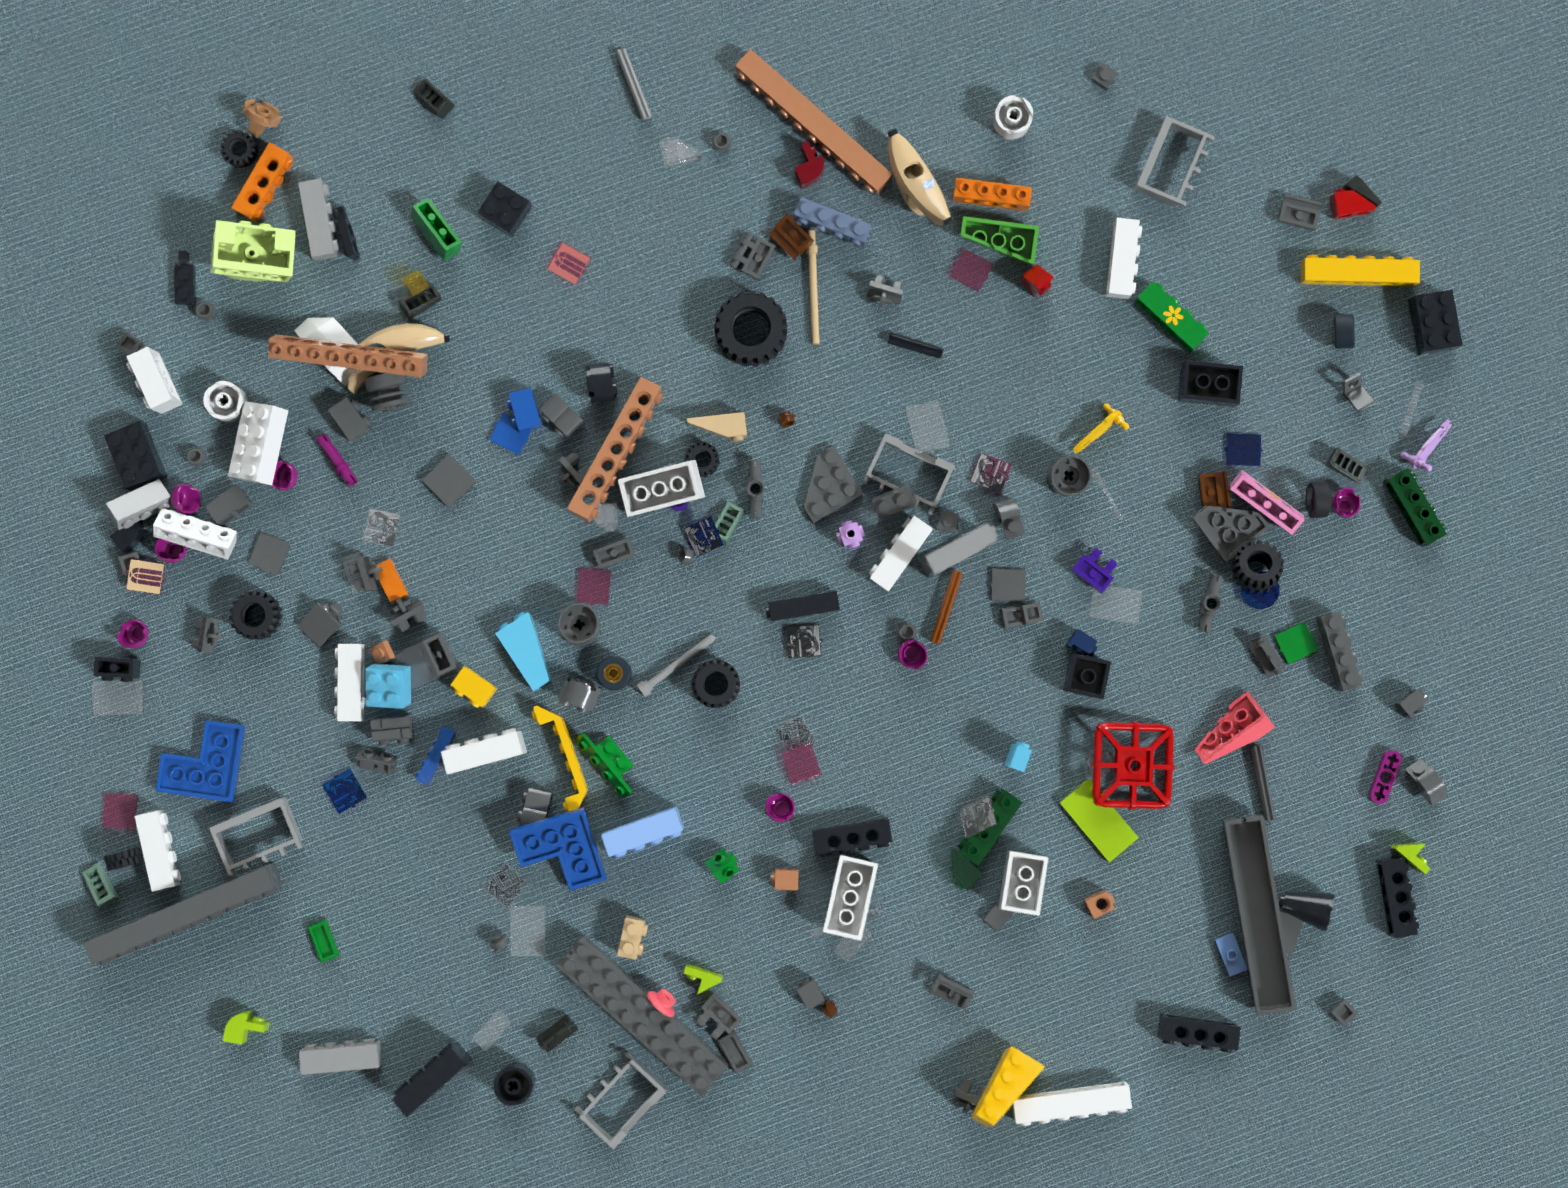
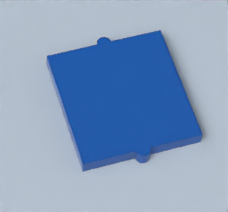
M503 412L498 423L494 425L495 429L489 440L520 455L525 443H528L527 439L532 430L520 433L518 428L514 429L511 419L513 417Z

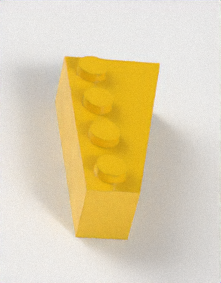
M1012 1046L1005 1049L971 1118L987 1128L994 1126L1045 1066Z

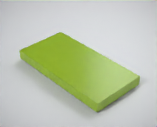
M1089 778L1059 802L1109 863L1139 838L1114 808H1104L1093 803L1092 781Z

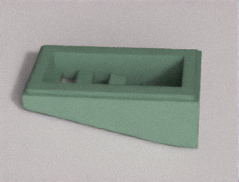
M728 501L713 526L714 529H712L715 531L712 532L713 535L716 533L720 544L724 546L727 545L744 513L743 509ZM729 510L737 514V516L734 517L733 515L727 513V511ZM726 517L729 520L733 521V523H730L724 520L723 518ZM720 524L730 528L729 531L720 527Z
M100 863L82 872L97 906L106 907L120 898ZM98 872L99 875L91 879L90 876ZM100 879L102 880V882H100L99 884H97V885L94 884V883H96L97 881H99Z

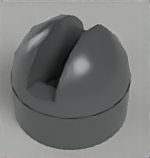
M681 548L679 552L680 563H691L694 560V557H692L694 552L689 548Z

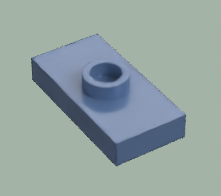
M1233 933L1214 939L1228 976L1248 970Z

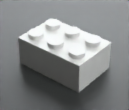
M146 347L126 356L129 361L127 366L130 372L136 376L135 384L140 391L142 390L145 396L143 401L147 408L163 414L182 405L158 352Z
M1007 850L998 908L1040 916L1048 857Z

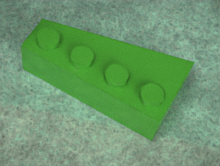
M963 216L961 218L959 238L1026 265L1033 266L1039 226Z

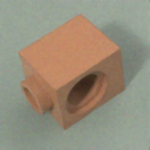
M775 868V873H771V885H775V890H798L799 870Z
M1105 890L1083 899L1093 919L1115 909L1113 906L1115 900L1112 894L1107 893ZM1103 898L1105 900L1104 907L1097 908V900Z

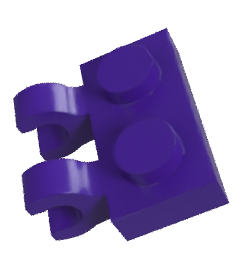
M1095 548L1089 557L1082 555L1071 571L1102 594L1114 579L1110 573L1117 566V563L1111 559L1104 569L1099 567L1094 562L1101 555L1102 551Z

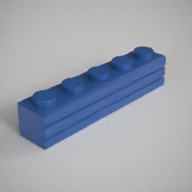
M447 726L440 729V736L434 740L433 749L429 750L427 760L423 761L422 769L416 774L417 781L429 785L443 759L441 752L445 751V747L451 744L457 733L456 731Z

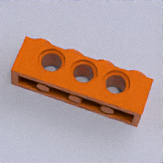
M269 142L231 208L254 223L260 220L264 215L265 206L274 197L275 189L282 184L286 170H290L293 165V157L290 153ZM271 165H278L276 170L270 171ZM268 180L267 186L260 187L262 181ZM258 196V201L255 204H251V199Z
M956 178L952 202L1028 211L1032 187Z

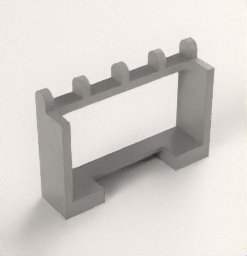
M1166 116L1134 190L1173 207L1177 205L1186 207L1187 202L1181 200L1184 190H1193L1194 187L1187 184L1192 172L1200 174L1201 170L1195 167L1199 155L1203 157L1208 155L1207 151L1202 150L1205 141H1214L1215 137ZM1169 128L1200 141L1177 197L1145 185Z
M885 433L863 480V484L866 485L869 479L881 484L878 489L880 492H882L884 486L893 490L900 488L871 474L884 444L947 472L934 502L914 494L917 502L913 507L916 508L918 503L921 502L931 507L928 514L932 515L955 465L941 458H933L903 444L902 440Z
M286 797L272 801L209 828L230 878L234 877L232 869L243 865L246 871L251 870L249 862L261 857L264 864L269 862L267 854L279 850L282 856L286 855L284 847L295 843L298 849L303 848L301 843L303 838ZM281 807L293 839L234 864L221 832Z
M630 1052L625 1054L630 1061L622 1069L618 1065L613 1067L618 1074L609 1083L604 1079L600 1081L605 1088L595 1098L591 1093L587 1095V1098L591 1101L584 1111L579 1106L575 1108L576 1112L580 1114L579 1118L613 1150L624 1139L634 1124L667 1091V1087ZM633 1065L656 1089L611 1137L587 1113L624 1072Z

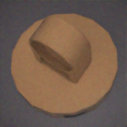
M249 99L244 103L243 113L251 120L248 127L250 134L259 137L264 132L265 127H277L280 124L282 116H279L280 111L276 107L265 101L260 104L255 103L256 99Z

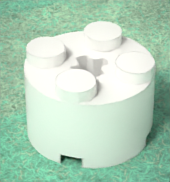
M1013 95L1005 97L999 102L993 116L995 130L1006 140L1022 137L1032 123L1033 108L1024 98ZM1010 115H1011L1012 117H1015V116H1016V120L1011 119V118H1010Z
M218 381L206 390L203 401L205 408L211 416L223 422H234L240 420L244 401L248 402L246 393L240 387L228 381Z

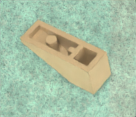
M744 412L687 418L688 425L726 439H732V442L743 441V438L747 437Z

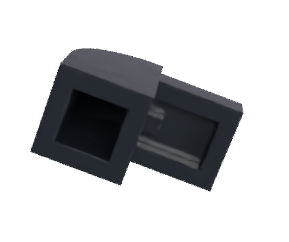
M140 520L129 528L117 530L110 537L121 551L128 553L142 540L144 535L143 523Z

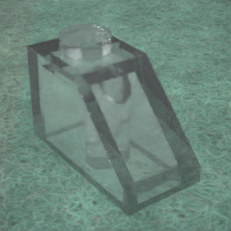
M665 137L659 142L665 169L702 160L701 152L678 137Z
M600 504L597 517L591 521L600 529H604V532H614L615 528H620L618 504Z

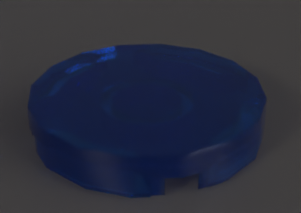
M1257 571L1255 573L1263 574L1266 572ZM1278 582L1274 588L1271 587L1270 591L1265 592L1263 590L1262 594H1258L1257 591L1253 594L1250 593L1249 589L1243 590L1242 585L1240 587L1243 601L1254 609L1271 607L1280 594Z

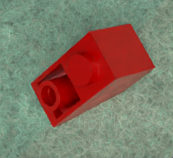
M1037 264L1022 275L1020 280L1035 297L1038 294L1042 296L1049 290L1054 277Z

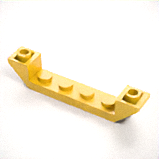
M534 706L532 716L535 723L538 722L539 725H543L551 721L555 722L552 725L556 736H560V750L562 754H566L568 759L565 761L568 772L572 771L574 779H571L573 787L579 791L578 794L566 797V802L563 805L566 812L577 810L580 808L588 792V787L564 718L541 706Z

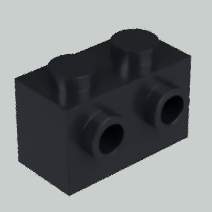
M95 657L94 676H100L101 680L113 681L114 677L121 678V682H133V678H140L141 659Z

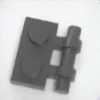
M747 232L740 241L741 245L738 251L732 256L733 260L730 267L737 269L739 263L744 265L741 270L742 273L759 280L776 246L760 237L756 243H753L751 240L754 235ZM747 248L752 250L748 259L743 257Z

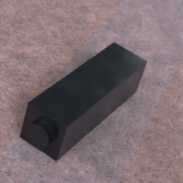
M837 591L768 602L769 607H765L767 618H771V622L840 610Z

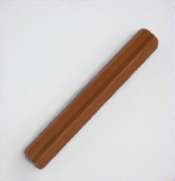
M959 571L952 572L930 638L932 643L940 644L963 575Z

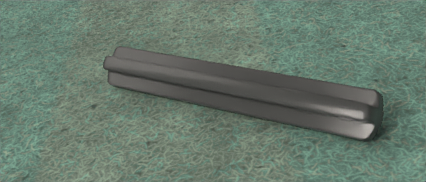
M1254 745L1250 749L1264 820L1270 821L1275 819L1262 746Z

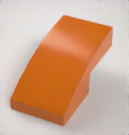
M391 558L376 565V567L383 568V571L378 573L379 581L391 603L409 595Z

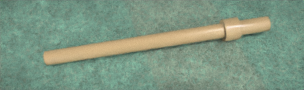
M809 230L808 235L814 240L806 249V254L809 257L812 345H819L816 267L818 246L815 241V230Z

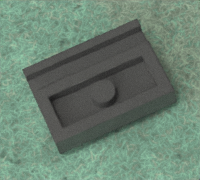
M1284 194L1277 222L1314 231L1317 227L1322 203Z

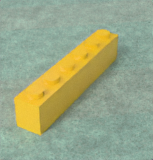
M1307 255V258L1305 257L1300 262V284L1414 287L1420 283V260H1413V257H1403L1402 260H1396L1392 256L1383 257V259H1375V256H1365L1364 259H1356V256L1337 258L1336 255H1328L1326 258H1318V255Z

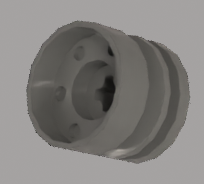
M384 373L364 379L367 392L377 393V396L369 399L370 402H379V404L371 407L372 412H389L401 409L405 405L412 403L411 398L402 399L401 397L409 394V390L399 389L400 386L407 383L405 375Z
M1074 455L1056 459L1047 471V483L1051 490L1062 496H1073L1084 492L1090 485L1092 477L1091 469L1087 462L1081 457ZM1064 472L1071 473V475L1069 476L1071 480H1064Z
M574 603L567 606L561 612L558 619V628L563 638L569 644L586 646L598 637L600 621L596 612L590 606L583 603ZM579 621H581L582 624H585V626L582 627L581 631H579L578 628H575V626L578 625Z

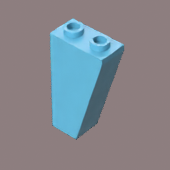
M521 612L514 617L515 621L508 624L506 622L498 627L499 631L495 634L531 689L537 691L551 682V677L532 615L529 612Z

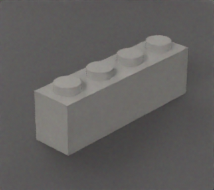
M322 179L299 182L311 257L315 261L338 257L337 251H340L338 240L334 237L336 225L331 220L333 208L327 198V195H330L328 184H325Z
M365 1039L363 1043H355V1040L343 1042V1045H336V1042L325 1043L321 1047H317V1044L305 1045V1048L299 1051L301 1075L379 1068L382 1065L381 1041Z

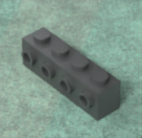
M1334 612L1316 617L1337 691H1346L1362 686L1361 681H1363L1360 670H1357L1356 667L1357 657L1355 652L1351 650L1350 644H1352L1349 633H1346L1345 630L1346 620L1344 615H1341L1340 612Z

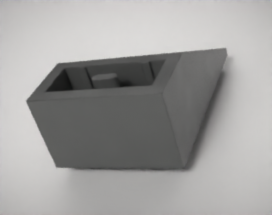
M438 633L395 655V658L392 659L394 665L411 666V691L459 669L444 633Z

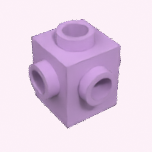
M852 520L841 523L842 527H839V533H836L839 544L843 543V546L849 547V549L860 546L859 543L863 541L862 537L865 536L862 525L858 526V523H853ZM852 530L855 534L854 537H848L847 532Z

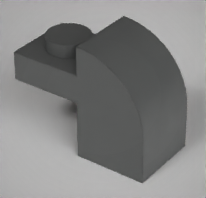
M1014 498L993 504L1006 540L1025 534L1020 518L1021 514Z
M1421 758L1405 769L1406 774L1418 785L1420 794L1431 806H1434L1448 796L1446 786L1433 768L1430 769Z

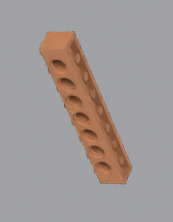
M277 334L269 338L268 358L420 378L427 373L428 354Z
M640 377L567 508L569 514L587 523H590L592 519L595 520L599 513L598 507L600 503H604L608 497L607 491L609 487H613L617 481L618 476L616 475L619 469L623 470L627 460L625 458L628 453L631 454L636 446L634 442L637 437L642 436L645 430L644 424L647 420L650 421L654 414V406L659 404L663 398L661 386ZM644 398L649 400V402L646 405H641L639 403L640 400ZM633 415L640 416L638 421L630 420ZM624 431L631 432V435L627 438L621 436ZM616 447L622 449L619 454H613L612 450ZM605 464L613 465L609 471L603 470V466ZM601 480L603 485L601 487H594V482ZM587 497L594 498L591 504L584 503Z

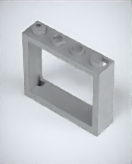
M987 523L925 556L920 563L927 576L931 578L997 541L996 537L998 535L994 526H989Z

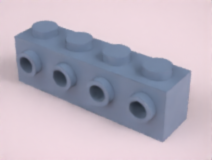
M800 197L794 212V220L798 224L803 226L809 225L818 232L829 233L832 237L838 240L844 239L849 241L851 245L856 247L865 246L872 227L869 223Z

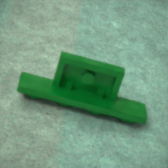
M584 732L575 739L578 747L589 756L591 763L598 767L604 779L613 785L615 792L622 796V798L627 797L632 790L621 776L634 766L610 736L595 746Z

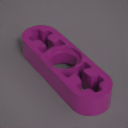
M1389 750L1382 755L1368 793V797L1373 803L1383 804L1389 797L1402 762V757L1397 751ZM1394 754L1393 758L1396 759V761L1391 762L1390 764L1388 756H1392ZM1390 764V768H1393V771L1384 768V765L1389 766ZM1385 771L1390 775V779L1386 783L1380 779L1381 773ZM1377 784L1386 786V789L1378 787ZM1381 788L1380 794L1383 796L1382 798H1378L1376 800L1377 797L1374 795V793L1379 792Z

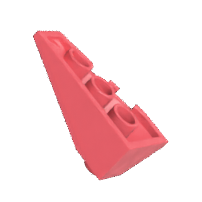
M1248 691L1231 703L1228 707L1230 710L1223 718H1219L1217 721L1218 725L1213 731L1208 732L1195 748L1196 753L1204 764L1260 739L1275 728L1267 714Z

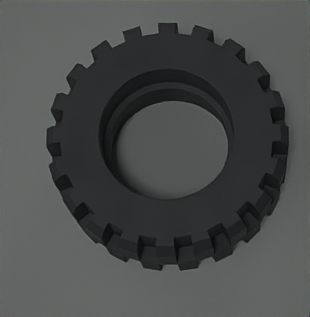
M749 291V293L745 294L740 292L736 297L731 296L728 298V302L721 305L720 311L716 315L714 330L717 344L726 358H730L735 364L740 363L744 367L748 365L758 367L759 364L763 363L765 365L769 363V360L775 359L778 353L782 351L787 338V319L782 311V307L779 304L777 305L775 299L772 297L768 298L762 292L760 294L755 293V291ZM744 313H758L767 320L769 333L763 343L757 346H745L736 340L733 334V325L735 320Z

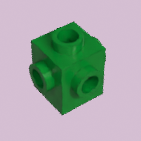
M724 849L705 862L721 884L740 870L736 864L738 860L732 852L728 854Z

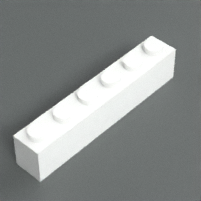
M1125 1081L1020 1095L1012 1104L1016 1124L1028 1126L1031 1125V1122L1049 1123L1050 1119L1057 1118L1058 1121L1069 1120V1117L1072 1116L1087 1118L1089 1114L1096 1113L1098 1116L1107 1115L1110 1111L1125 1113L1127 1109H1132L1129 1085Z

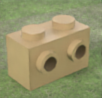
M626 916L617 956L636 960L638 955H642L644 944H641L642 936L646 937L648 925H645L646 919Z

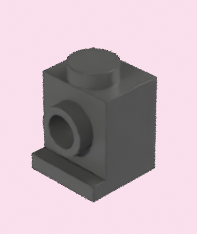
M1411 689L1394 704L1405 718L1412 719L1415 717L1413 712L1416 714L1421 711L1428 697L1422 690Z

